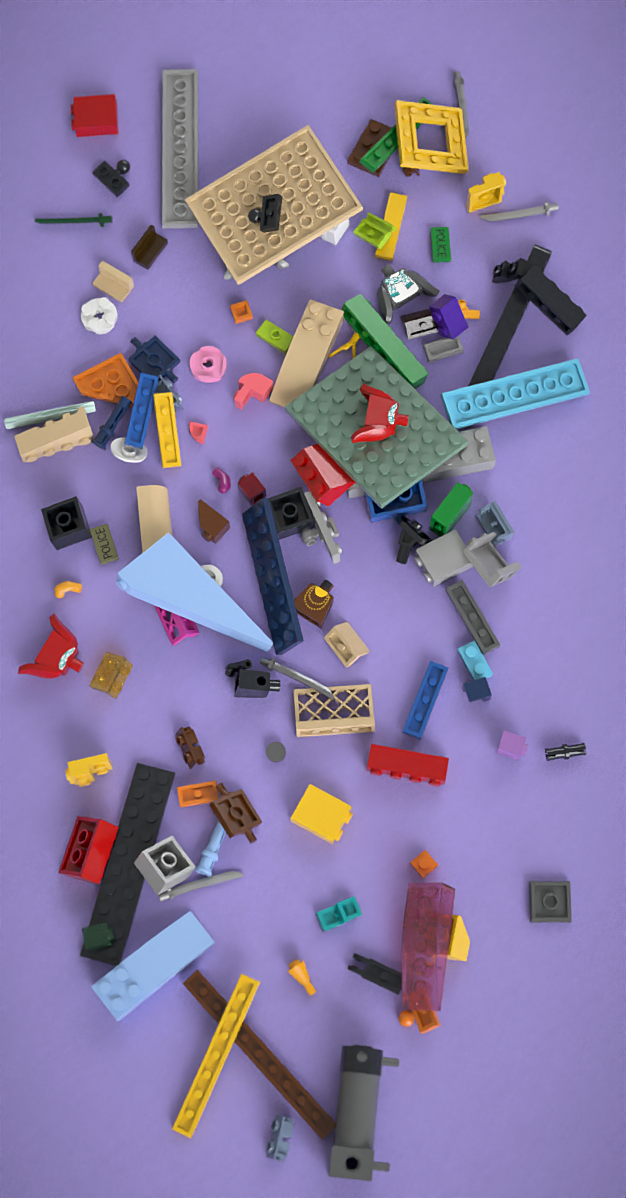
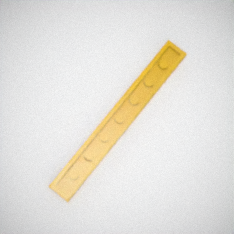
M241 973L172 1130L192 1138L260 985L259 981Z

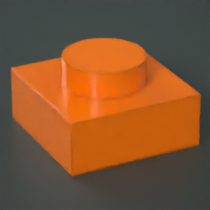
M247 300L230 305V310L236 324L253 319Z
M426 850L410 862L422 879L438 867V864Z

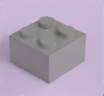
M173 836L142 851L134 863L157 895L186 880L195 869V865Z

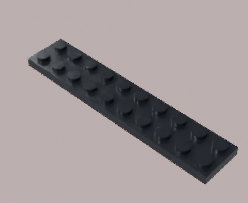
M137 763L119 822L117 836L113 842L80 953L81 957L118 966L121 963L145 881L144 876L134 863L142 851L156 843L176 775L175 772Z

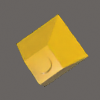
M428 913L420 953L450 960L466 961L470 940L461 916Z

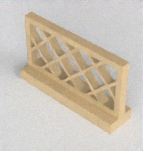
M371 684L327 687L334 693V700L340 704L335 712L327 707L332 701L330 698L325 703L317 699L321 694L320 692L312 688L294 689L297 737L375 732ZM367 690L368 696L363 701L356 696L359 691ZM340 692H346L349 695L344 702L336 697ZM298 695H307L311 699L304 705L298 700ZM352 698L360 703L355 710L346 705ZM313 701L321 706L316 713L307 708ZM362 707H365L369 710L370 716L361 717L357 712ZM343 708L351 713L347 718H341L337 714ZM325 709L331 716L328 719L322 720L318 715ZM304 710L312 716L308 721H300L299 719Z

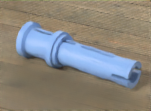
M219 820L206 850H203L201 853L202 858L198 867H195L196 872L208 877L212 876L211 870L215 861H218V850L226 834Z

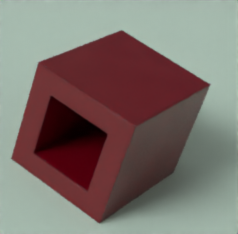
M253 472L249 475H243L239 482H237L239 491L251 506L266 496L265 487Z

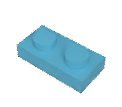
M476 641L458 648L457 651L473 680L483 677L487 679L493 675Z

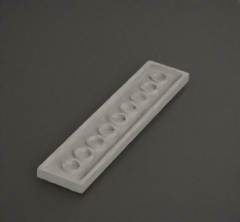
M198 69L163 70L162 227L163 229L198 228V221L185 201L186 198L198 192Z

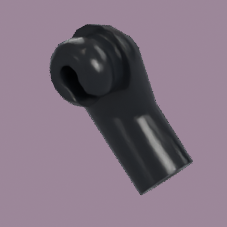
M247 659L230 663L225 667V675L234 677L235 672H239V669H250L252 662Z

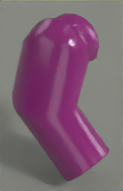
M216 467L212 475L219 480L218 491L225 494L231 488V480L225 472Z

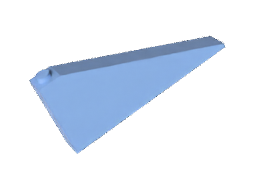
M169 532L117 573L115 579L117 586L133 597L268 652L274 644Z

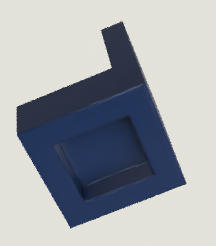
M486 677L464 683L462 686L469 702L480 699L485 702L491 699L492 694Z

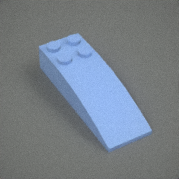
M189 911L140 947L91 987L114 1018L120 1021L209 949L215 942L191 911Z

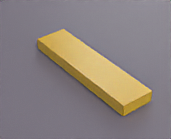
M390 192L384 221L394 225L396 230L392 231L391 237L381 250L376 249L375 258L393 261L408 196Z
M172 392L153 394L162 468L181 467Z

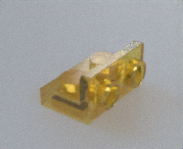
M106 652L89 686L92 689L107 693L116 699L133 665L122 656Z

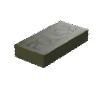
M108 523L91 528L90 531L100 564L103 565L119 560Z

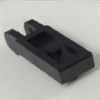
M354 953L353 958L356 961L367 965L364 971L354 965H349L347 968L349 971L399 995L407 975L371 958L367 959Z

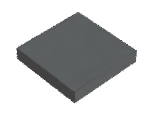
M570 881L529 882L530 923L572 922Z

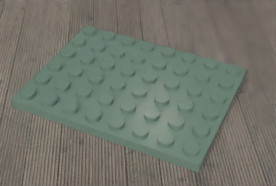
M371 346L285 406V411L381 509L468 445V440ZM364 383L392 396L399 403L398 414L409 415L408 425H396L395 434L380 441L352 443L351 435L365 426L369 401L360 392L362 384Z

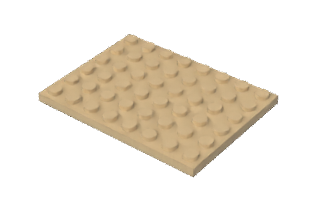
M309 125L185 199L237 285H240L363 210L359 200ZM279 193L282 196L279 230L263 233L260 231V222H250L248 213L252 209L262 210L263 196Z

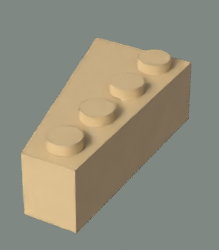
M84 406L78 408V412L71 415L68 412L62 415L63 418L59 421L50 420L45 422L42 428L34 427L15 435L14 437L23 463L33 462L43 456L49 457L56 452L68 451L75 446L91 443L94 437Z

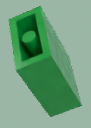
M459 482L456 483L431 516L429 530L439 537L453 530L471 506L473 492L469 486Z

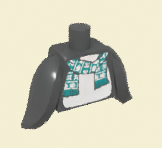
M390 264L385 266L381 271L386 278L381 281L377 291L378 303L384 322L390 324L392 311L418 297L421 293L426 296L436 297L440 290L433 287L415 271H406L404 268H401L395 272Z

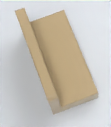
M102 261L98 266L100 274L92 283L93 286L119 302H123L134 287L133 279Z
M348 622L334 626L324 637L346 668L351 666L359 657L370 652Z

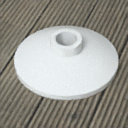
M126 437L117 438L111 443V452L120 460L135 463L143 461L147 457L148 451L145 445L142 449L124 445Z

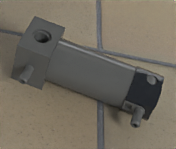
M363 1045L342 1046L335 1133L329 1177L372 1181L373 1170L385 1172L390 1170L389 1163L374 1161L375 1150H373L382 1066H399V1059L383 1057V1050ZM349 1157H355L358 1161L357 1167L353 1170L346 1167V1160Z

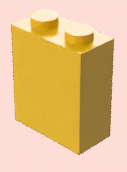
M309 784L290 819L292 823L333 845L335 840H340L344 832L341 830L344 823L348 824L353 816V813H351L352 806Z

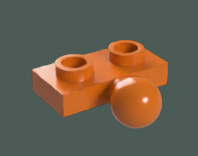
M423 986L407 994L412 1011L404 1010L400 1012L398 1021L402 1026L409 1027L416 1020L419 1031L422 1034L441 1026L427 987Z

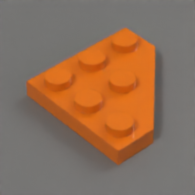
M122 353L72 377L83 396L117 404L121 396H124L132 401L129 407H133L138 380Z

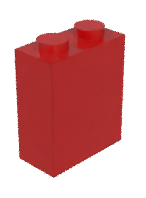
M115 94L73 97V104L70 105L71 115H74V119L71 120L72 130H75L77 137L119 134Z

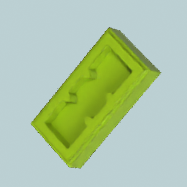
M267 319L256 331L257 337L284 354L287 353L294 337Z

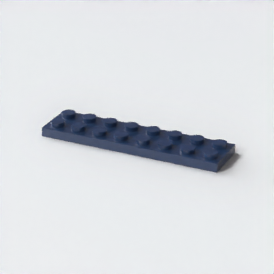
M262 498L242 513L275 653L276 655H283L302 643L304 639L269 499Z

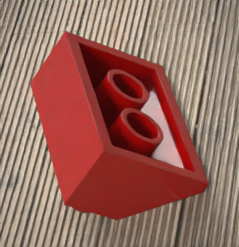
M319 444L303 448L290 460L316 501L328 507L355 483Z
M77 816L58 873L85 882L100 884L107 860L110 857L113 842L117 836L118 826L102 819Z

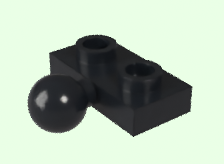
M104 160L92 174L118 197L130 186L121 176V174H127L130 171V163L127 160H120L117 163V169L114 170Z
M279 193L263 196L262 210L252 209L249 211L248 219L252 223L260 222V231L263 233L279 230L282 196Z

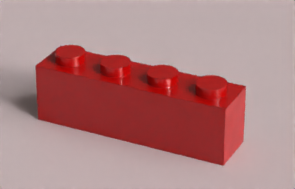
M371 744L367 771L376 776L387 774L393 779L404 777L409 778L410 782L421 783V781L429 782L431 786L439 787L441 784H445L449 758Z

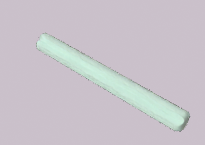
M94 401L5 418L4 423L6 429L61 419L63 418L62 415L68 412L71 415L77 413L78 408L84 406L86 413L95 412L96 408Z

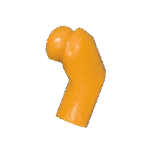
M458 300L465 319L480 318V310H469L465 300Z
M64 581L55 586L54 595L57 598H63L64 592L67 591L81 593L82 584Z

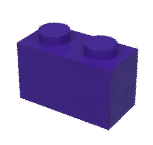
M444 294L429 306L431 316L436 322L438 332L442 337L453 340L468 328L456 297Z

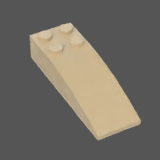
M311 299L309 300L283 361L269 399L270 403L285 408L286 405L317 384L344 322V311Z

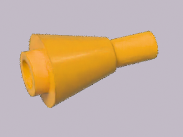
M296 959L288 965L289 969L287 972L304 986L309 996L316 993L315 988L310 982L305 961Z

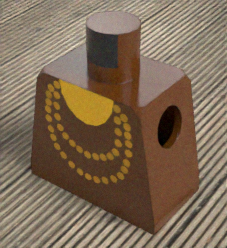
M324 580L320 587L310 583L294 599L297 614L321 629L334 603V597L329 594L334 585L328 580Z

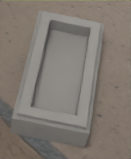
M459 336L453 340L443 338L423 344V349L429 363L464 352Z

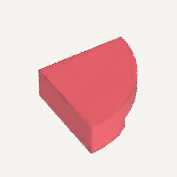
M190 421L189 429L191 436L198 443L204 444L208 425Z

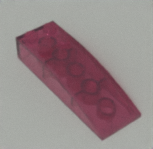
M443 882L408 883L401 952L402 993L405 1010L441 1011L455 888Z

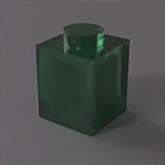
M107 923L82 928L85 949L88 951L112 945L111 940L114 939L112 927L109 928Z

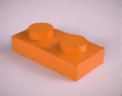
M216 780L177 787L180 808L211 803L219 799L218 790L215 787L217 785Z

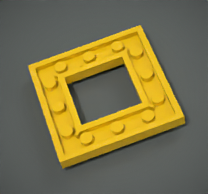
M396 100L394 110L400 166L466 174L469 168L462 109ZM415 122L445 126L447 152L418 149Z

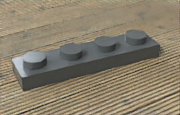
M463 580L445 589L447 595L472 638L476 641L481 653L485 655L500 647L499 641Z

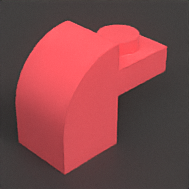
M249 373L238 380L239 389L234 395L235 407L242 410L251 396L264 403L274 388L273 381L258 373Z

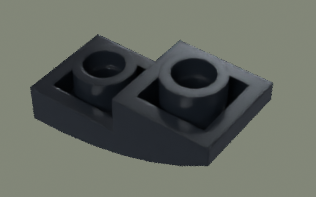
M520 258L512 263L505 260L501 264L496 265L493 270L492 282L506 283L521 278L527 261Z

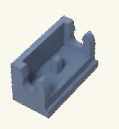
M496 500L479 509L476 517L486 534L488 535L493 532L496 534L491 540L494 547L513 538L514 531Z

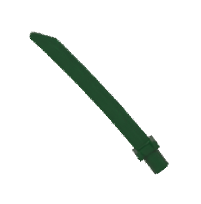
M99 213L98 217L36 218L35 222L41 224L99 223L101 227H104V223H112L113 218L112 216H103L102 213Z

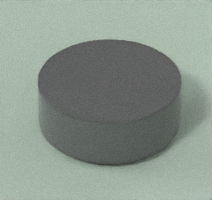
M280 742L270 743L266 749L267 758L275 763L282 761L286 755L284 745Z

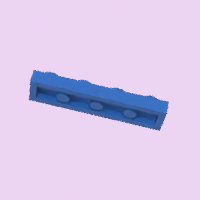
M140 373L124 445L143 448L154 402L153 394L156 393L159 377Z
M430 661L402 733L421 740L448 672V667Z

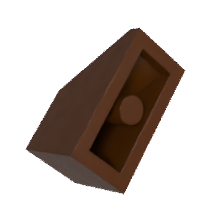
M200 499L198 501L201 536L206 541H212L216 544L230 529V523Z

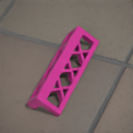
M155 606L172 645L178 644L186 637H195L199 634L194 621L170 612L171 619L169 621L166 617L167 610ZM174 627H177L180 633L177 637L174 635Z

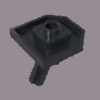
M398 515L395 520L402 527V531L398 544L401 545L396 562L406 564L411 547H415L417 543L427 544L433 540L424 533L419 522L416 520L411 521L403 515Z

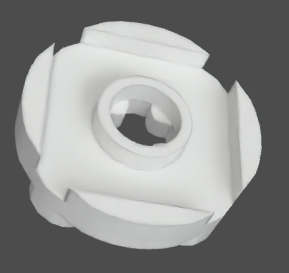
M104 297L90 300L81 308L83 326L86 330L95 332V334H105L111 331L118 319L114 304ZM98 313L104 314V315H102V319H99L98 317H96V318H94V317H95L96 314H98Z

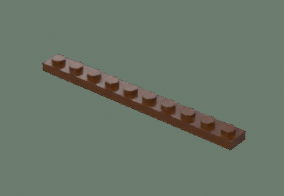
M197 969L182 984L219 1024L228 1003ZM243 1021L234 1042L323 1140L335 1128V1122Z

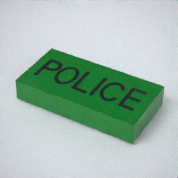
M449 227L431 228L433 263L451 262Z

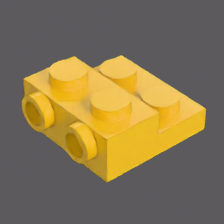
M500 172L489 173L482 178V185L477 184L468 189L466 202L468 213L502 202L504 186L506 185L504 175H501Z
M105 753L67 762L68 768L65 769L70 784L84 787L90 785V782L95 781L94 773H97V775L106 774L113 767L110 758Z

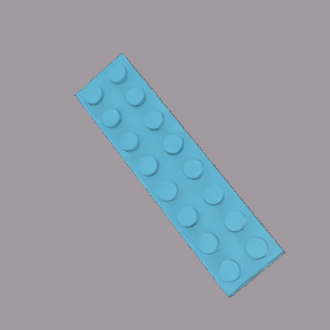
M574 359L442 393L440 397L449 423L456 429L585 396L590 391L579 359Z

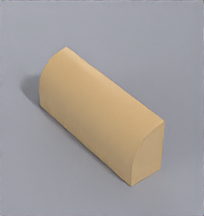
M147 485L136 487L142 552H145L168 532L173 537L168 489L164 486Z

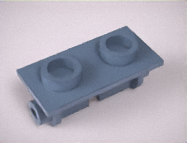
M159 375L161 381L157 384L155 394L172 392L174 411L176 412L178 407L183 410L181 405L183 400L178 393L174 394L171 390L173 386L169 380H164Z
M276 1115L271 1124V1139L266 1146L267 1158L283 1162L284 1158H287L290 1143L284 1142L283 1138L291 1139L294 1123H292L293 1119Z

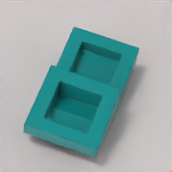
M355 896L336 903L334 906L321 910L315 915L324 933L363 914Z

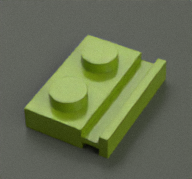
M368 212V216L365 219L363 218L353 231V234L381 250L391 237L392 231H395L396 228L394 225Z

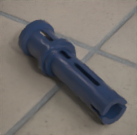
M121 396L108 420L99 427L100 431L95 439L91 440V443L102 450L106 449V444L111 437H114V430L132 403L131 400Z

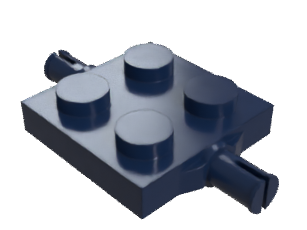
M154 336L143 344L137 337L130 341L137 350L128 360L140 373L156 377L161 375L162 378L167 377L172 383L178 380V377L172 373V370L180 363V359L159 338Z

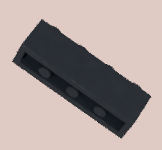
M535 265L514 285L566 335L574 331L587 316L580 306L576 305L566 293H563L557 287L555 282L549 280L543 271Z

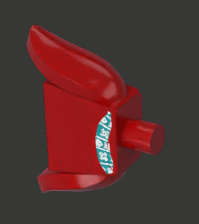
M364 383L362 384L360 392L369 401L365 426L351 435L352 443L380 441L390 435H394L396 425H408L409 415L398 414L399 403L392 396Z
M55 613L49 617L53 631L34 660L35 663L19 666L18 674L54 679L60 675L65 676L70 668L78 673L82 670L84 662L76 659L79 653L77 639L62 624Z

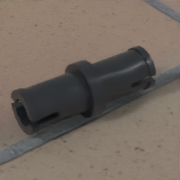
M583 742L574 745L562 744L561 747L546 748L545 753L547 754H545L547 761L561 758L568 760L570 757L586 755L587 751H584L586 746Z

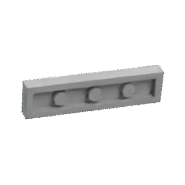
M310 491L305 492L304 495L314 522L333 564L341 561L340 554H342L339 543L335 544L333 540L335 535L332 528H328L326 522H328L324 511L320 512L319 507L321 504L316 501Z

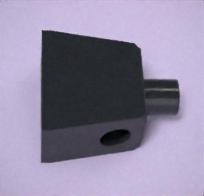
M239 669L235 678V697L266 698L269 691H280V680H271L269 672Z

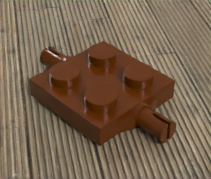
M223 782L216 785L215 787L221 797L212 801L209 806L228 837L232 838L239 834H245L250 844L257 841L258 839L255 837L252 829L259 826L262 820L244 791L240 789L236 792H228Z

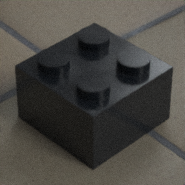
M302 487L267 498L270 502L279 540L300 533L307 527L315 528L314 519Z
M77 496L41 509L50 542L56 550L92 538L83 505Z

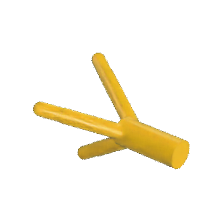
M355 332L349 342L329 354L328 357L331 358L352 346V359L355 358L356 343L360 339L358 333Z

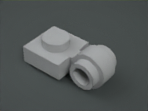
M333 517L328 518V522H326L327 527H331L335 537H338L339 532ZM316 524L315 530L307 527L301 531V538L307 546L315 544L317 537L323 542Z

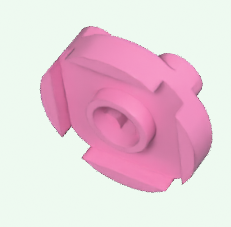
M204 346L192 354L190 369L193 377L201 382H218L226 372L227 362L225 356L218 348ZM207 361H211V364L213 366H211L210 368H206V366H203V364H207Z

